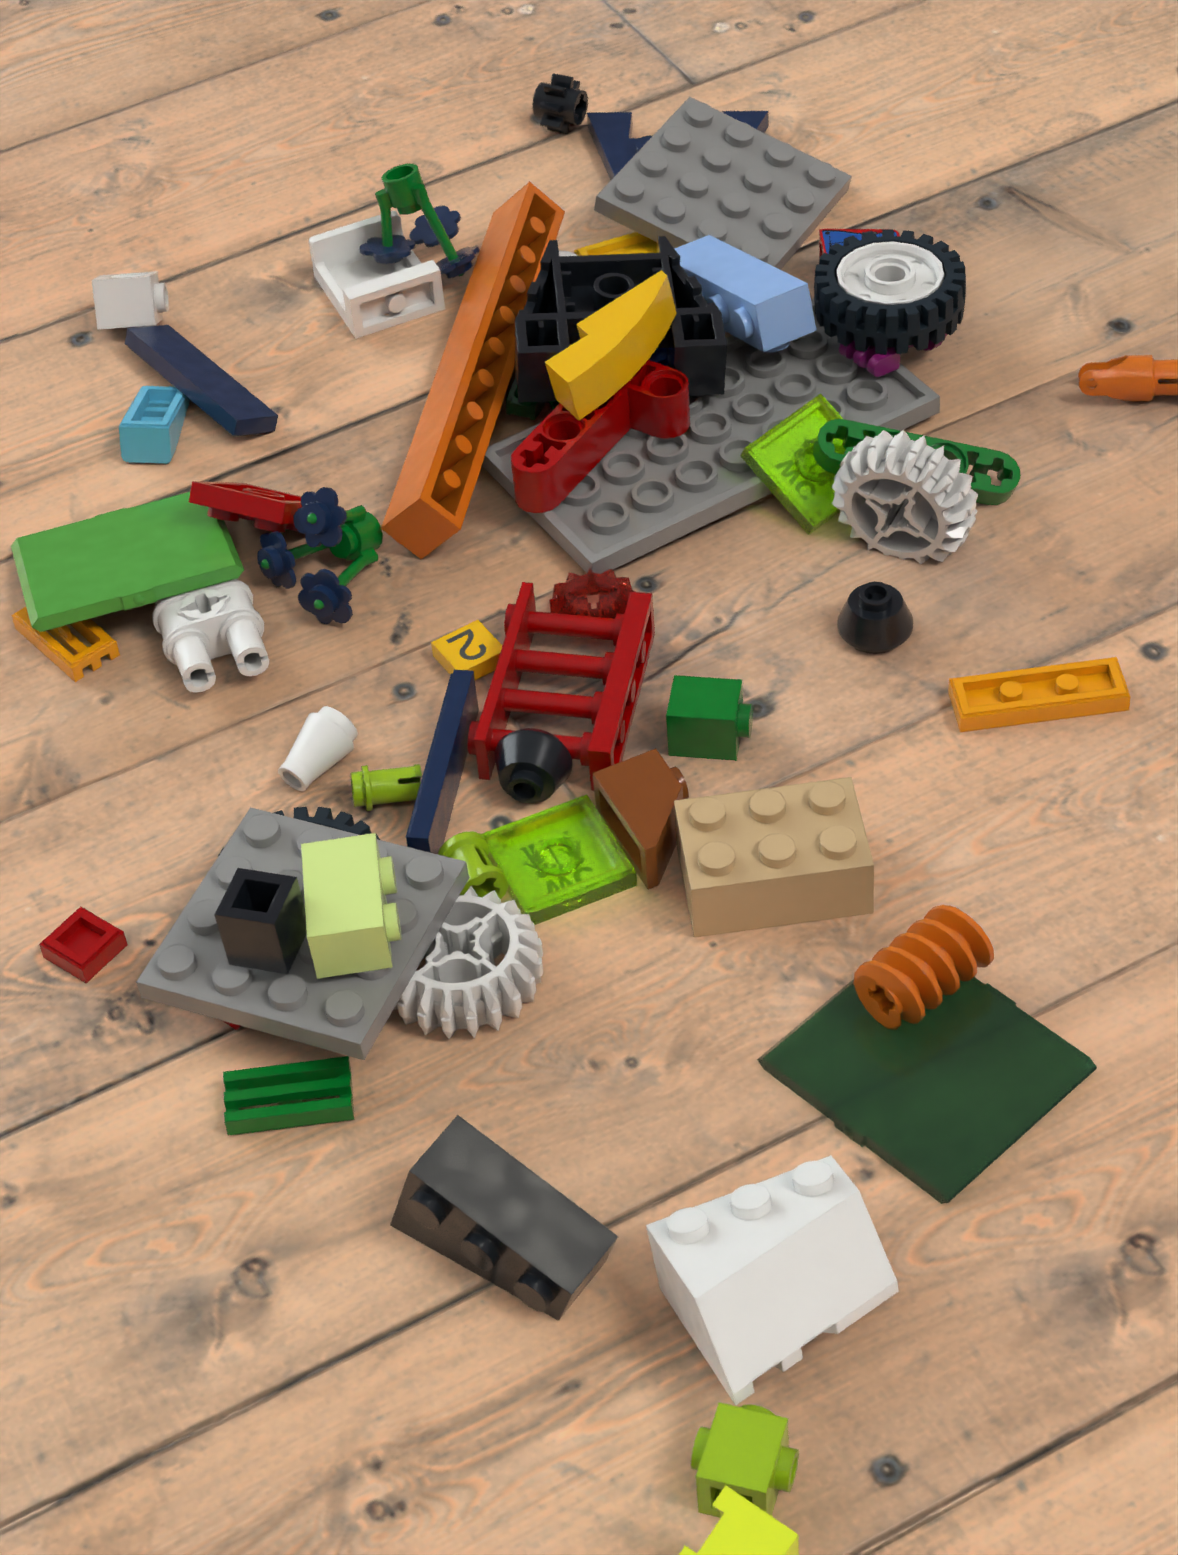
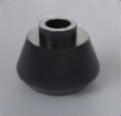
M869 582L855 588L851 592L838 616L837 627L843 640L855 649L865 653L878 654L897 648L910 637L913 631V617L901 593L896 588L882 582Z
M524 728L511 732L500 739L495 749V762L500 785L507 794L522 803H536L547 800L569 778L572 771L573 762L568 749L556 736L541 729Z

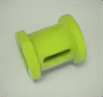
M474 831L459 833L445 841L440 847L438 855L466 861L469 879L460 895H464L470 886L473 887L478 897L481 898L493 890L496 891L500 899L506 894L509 883L502 869L494 866L489 859V845L480 833Z

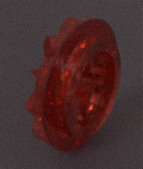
M589 568L587 573L581 576L569 572L565 583L554 584L553 597L549 600L551 613L615 618L617 613L625 614L630 592L636 591L632 590L629 577L617 578L612 568L602 574L594 573ZM598 595L599 602H596L597 608L591 609V603H588L587 596Z

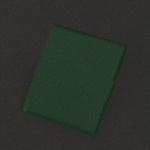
M975 977L970 981H960V988L953 995L942 994L943 1001L936 1009L925 1008V1017L918 1024H910L901 1019V1026L897 1030L885 1028L865 1009L856 993L853 979L757 1059L765 1071L833 1121L837 1129L862 1148L866 1146L941 1204L949 1203L1097 1069L1089 1056L1018 1008L1016 1002L990 984L982 983Z

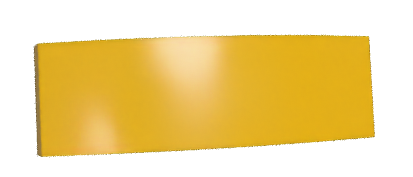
M662 270L577 323L580 340L545 361L556 400L578 420H581L605 403L629 382L648 361L665 337L677 312L668 276Z

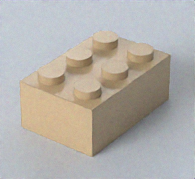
M852 777L674 800L677 852L694 938L874 913V863Z

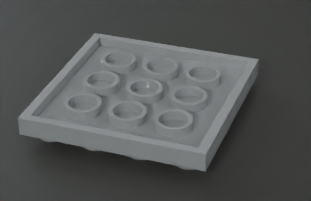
M689 97L596 196L594 211L656 242L658 236H666L674 249L711 235L781 270L849 189L852 176L751 127L747 123L738 121L706 103Z
M250 807L136 981L141 998L365 1060L467 883L469 875L466 861L377 839L380 857L392 856L397 884V893L386 895L387 904L395 902L397 904L402 940L390 942L393 968L317 979L307 935L288 975L229 965L214 914L237 868L297 877L305 907L301 844L358 835Z

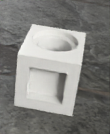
M157 271L100 275L92 280L97 330L154 326L163 320L162 312H168L169 310L166 283H159Z

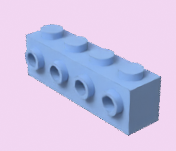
M711 235L675 248L680 256V266L688 277L695 276L702 286V296L708 304L714 302L722 313L724 330L763 352H777L787 348L790 345V341L817 331L808 283Z

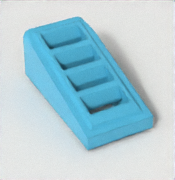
M142 386L119 425L122 459L130 463L168 464L176 451L190 399L176 387Z

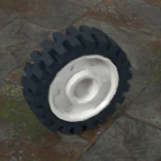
M894 229L882 230L881 237H876L873 231L863 232L860 241L852 235L844 239L843 246L835 243L829 247V254L823 253L819 258V264H816L814 302L817 322L820 327L824 326V332L830 338L837 335V342L844 346L854 341L855 350L866 352L869 346H875V354H887L888 347H895L897 354L908 353L909 345H913L917 351L928 348L929 340L936 345L944 341L945 334L952 335L957 330V324L962 322L966 298L964 262L960 261V255L955 250L949 251V245L943 241L933 245L932 236L923 234L919 239H914V231L903 230L901 236H894Z

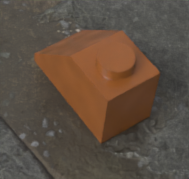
M655 748L593 773L596 813L648 890L659 886L677 845L674 800L689 798L688 787L681 771L676 766L670 768Z

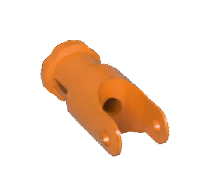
M1125 355L1111 359L1108 362L1086 363L1080 368L1078 374L1080 390L1089 396H1109L1123 401H1152L1154 396L1178 395V359L1154 360L1152 355Z

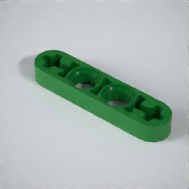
M834 419L826 422L821 427L813 446V456L820 467L836 474L845 455L849 451L851 452L854 446L856 447L866 436L874 438L885 430L894 437L901 431L846 419ZM906 432L909 438L913 441H916L923 436L919 434ZM925 436L928 446L934 449L944 446V456L947 459L961 460L959 473L966 474L969 465L973 466L969 475L973 476L971 489L978 493L976 503L999 505L1006 502L1012 496L1019 483L1021 474L1016 460L1009 454ZM833 439L843 440V448L846 449L844 454L834 452ZM988 470L997 472V478L1001 481L1000 486L991 484V477L987 475Z

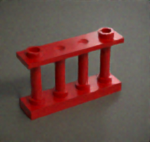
M522 582L516 604L509 603L506 609L504 621L505 640L480 720L472 721L469 727L468 753L469 755H476L479 779L490 780L496 763L495 749L498 742L505 735L515 731L505 730L511 711L591 719L592 725H594L593 732H584L583 737L553 735L565 745L572 759L580 760L581 766L589 767L591 790L594 791L593 773L622 762L655 636L653 594L630 592L625 614L617 613L615 618L537 612L533 583ZM534 633L612 640L613 645L616 646L614 652H606L604 657L529 650ZM529 672L602 679L605 688L603 692L596 691L594 696L520 690L518 686L522 673Z

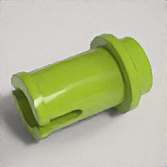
M420 764L369 771L368 765L361 766L360 772H351L354 807L365 806L366 811H372V805L416 800L421 783L420 778L422 777Z

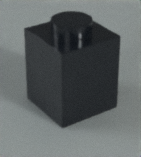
M237 868L214 914L229 965L288 975L307 935L305 907L297 877Z

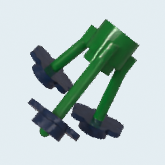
M403 164L386 171L381 177L385 189L375 193L380 207L382 238H369L367 243L360 246V253L373 256L374 260L378 263L392 264L400 262L404 257L410 256L411 250L415 248V244L424 243L426 247L441 245L446 255V258L436 263L441 274H446L448 279L463 276L473 266L471 260L476 257L475 254L480 249L478 246L455 251L450 239L459 232L457 225L461 220L459 212L450 211L445 205L433 208L416 164ZM392 207L397 208L398 213L401 215L412 214L422 210L424 215L415 220L416 227L410 232V240H405V237L402 235L392 234Z
M329 487L320 488L316 493L313 491L305 492L301 497L302 507L295 512L294 525L300 533L306 534V544L287 550V544L283 535L278 531H274L260 536L262 549L257 553L258 565L263 575L271 579L274 586H283L286 589L293 588L296 585V576L293 568L295 567V560L329 548L332 554L338 558L354 560L338 577L328 569H321L315 575L306 573L300 579V584L303 588L298 594L300 605L306 611L315 615L317 620L323 624H329L332 620L338 623H346L351 619L353 610L349 602L352 599V593L346 586L364 567L378 561L379 557L375 550L380 547L383 539L381 525L371 513L367 512L362 505L349 510L338 506V495L335 490Z

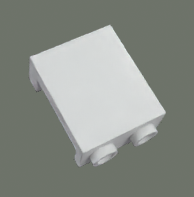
M391 211L392 234L403 236L401 217L396 211ZM381 215L309 238L314 277L355 339L445 310L441 271L434 260L421 263L413 250H411L410 256L404 257L400 262L382 264L376 262L373 256L360 253V246L367 243L369 238H382Z

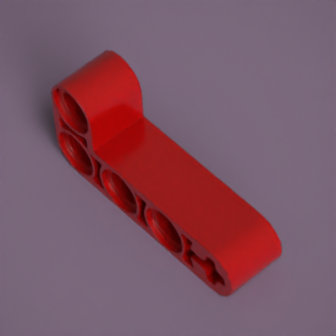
M648 360L629 382L605 403L581 420L574 417L559 403L511 455L515 502L518 507L530 513H545L556 508L631 428L663 439L675 438L684 434L690 427L689 387L686 375L671 367Z

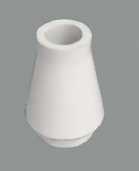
M328 706L322 707L318 713H310L285 762L278 769L279 775L292 788L302 792L305 791L314 780L353 751V741L358 735L356 727L345 715Z

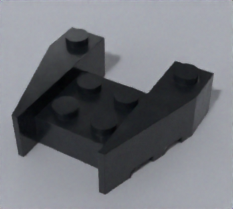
M658 236L657 253L559 256L558 241H549L540 261L538 277L535 282H531L527 291L525 307L523 310H519L515 319V373L518 403H548L557 401L545 361L580 340L577 323L661 270L668 276L677 314L657 348H666L668 367L686 375L688 378L689 396L700 397L724 394L727 341L722 313L714 302L708 304L704 299L701 284L695 276L688 277L680 266L679 254L666 236Z

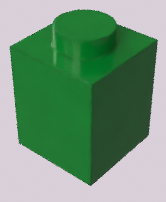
M674 675L666 713L668 755L737 761L740 739L751 737L753 723V704L743 703L742 680Z

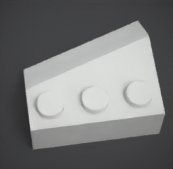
M832 1156L802 1163L791 1171L756 1184L741 1186L730 1194L695 1207L677 1210L669 1217L646 1225L660 1290L735 1406L755 1393L752 1381L775 1366L784 1372L802 1360V1346L821 1333L839 1334L899 1292L897 1279L860 1191Z

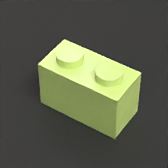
M371 833L301 844L306 932L317 979L393 968L390 942L402 940L397 904L396 902L387 904L386 895L397 893L396 876L392 856L380 857L376 834Z

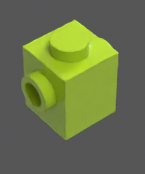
M721 1402L718 1403L711 1429L702 1426L699 1428L692 1451L691 1469L697 1470L696 1487L699 1513L720 1518V1511L714 1508L712 1504L726 1485L772 1516L779 1490L790 1492L793 1487L799 1460V1449L789 1447L788 1418L777 1416L770 1410L758 1405L749 1404L738 1407Z

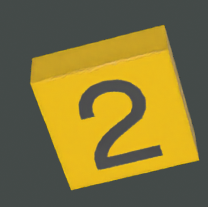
M478 619L431 642L433 657L450 675L454 672V669L474 671L475 680L495 671L503 646Z

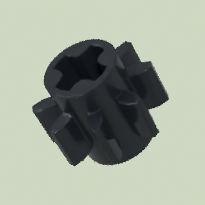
M553 73L551 84L541 82L537 86L532 108L534 115L541 117V126L547 127V130L568 134L570 124L580 125L583 122L588 107V96L586 91L579 90L580 81H575L571 76Z

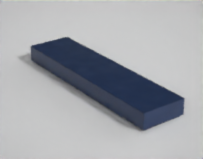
M170 325L127 328L125 344L128 348L231 435L236 437L275 431L278 415Z
M454 669V672L450 675L407 830V847L438 854L440 847L444 844L468 753L469 727L472 721H476L479 712L474 671Z

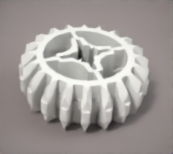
M883 430L874 438L866 436L856 447L854 446L851 452L849 451L840 463V469L834 477L835 482L832 488L835 492L832 504L840 509L838 521L851 525L850 538H862L867 542L868 550L876 548L883 552V555L896 556L902 560L914 558L919 564H922L929 558L943 562L947 556L951 555L952 552H956L958 547L964 544L976 521L975 516L978 511L975 507L977 505L978 493L971 489L973 476L959 473L961 460L947 459L944 456V446L938 449L928 446L924 435L918 440L913 441L904 430L894 437Z
M470 886L464 895L458 896L423 959L425 958L426 965L415 971L393 1010L399 1011V1015L403 1018L405 1025L418 1021L419 1027L422 1028L425 1035L437 1027H442V1031L449 1040L457 1029H467L475 1039L479 1026L488 1024L499 1031L502 1015L519 1018L522 1003L534 1002L536 984L541 983V976L543 975L542 942L538 938L530 915L521 914L515 900L501 903V899L495 890L481 898L478 897L473 887ZM503 953L505 957L496 967L494 959Z

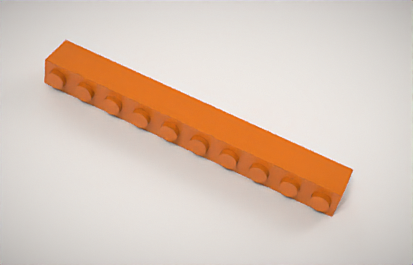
M530 181L493 212L381 526L384 532L420 559H423L461 530L515 366V319L519 310H523L525 307L527 291L531 282H535L538 277L540 261L549 241L556 240L565 214L561 207Z

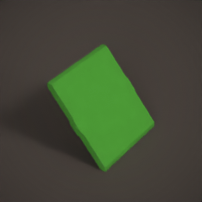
M190 492L127 509L111 511L90 519L16 538L11 545L31 627L39 632L120 610L136 608L157 602L160 599L237 579L244 571V567L225 521L207 516L208 507L189 503Z

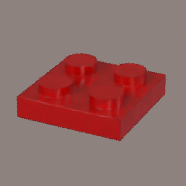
M192 481L189 503L208 507L207 516L234 522H238L239 518L254 521L253 527L284 533L286 529L298 531L294 525V515L302 507V496L247 483Z

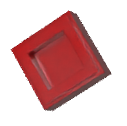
M80 906L39 945L43 958L84 983H88L128 944L124 931Z

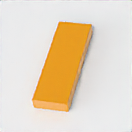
M1117 657L950 678L948 689L960 732L1129 711L1131 697Z

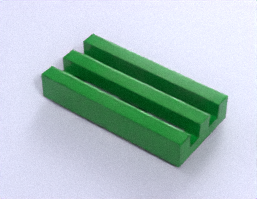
M349 1056L223 1072L225 1086L224 1104L226 1108L224 1123L228 1135L354 1120L352 1073ZM339 1095V1098L303 1102L305 1099ZM274 1103L278 1104L276 1106L240 1110V1108Z

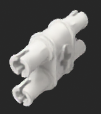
M238 578L154 602L156 607L152 614L153 624L157 632L163 637V652L167 660L177 665L184 685L190 692H204L215 684L216 675L211 663V659L232 653L240 673L245 676H257L268 668L269 658L261 638L264 633V621L260 613L254 610L253 594L249 586L238 580Z

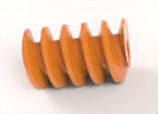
M940 905L929 910L924 919L914 922L907 930V933L899 934L895 937L889 947L880 949L872 958V961L864 962L854 973L853 984L860 1001L872 1017L885 1028L897 1030L901 1026V1019L910 1024H918L925 1017V1008L936 1009L943 1001L942 994L953 995L960 988V981H970L975 977L977 967L989 966L994 960V949L989 937L969 915L959 908Z

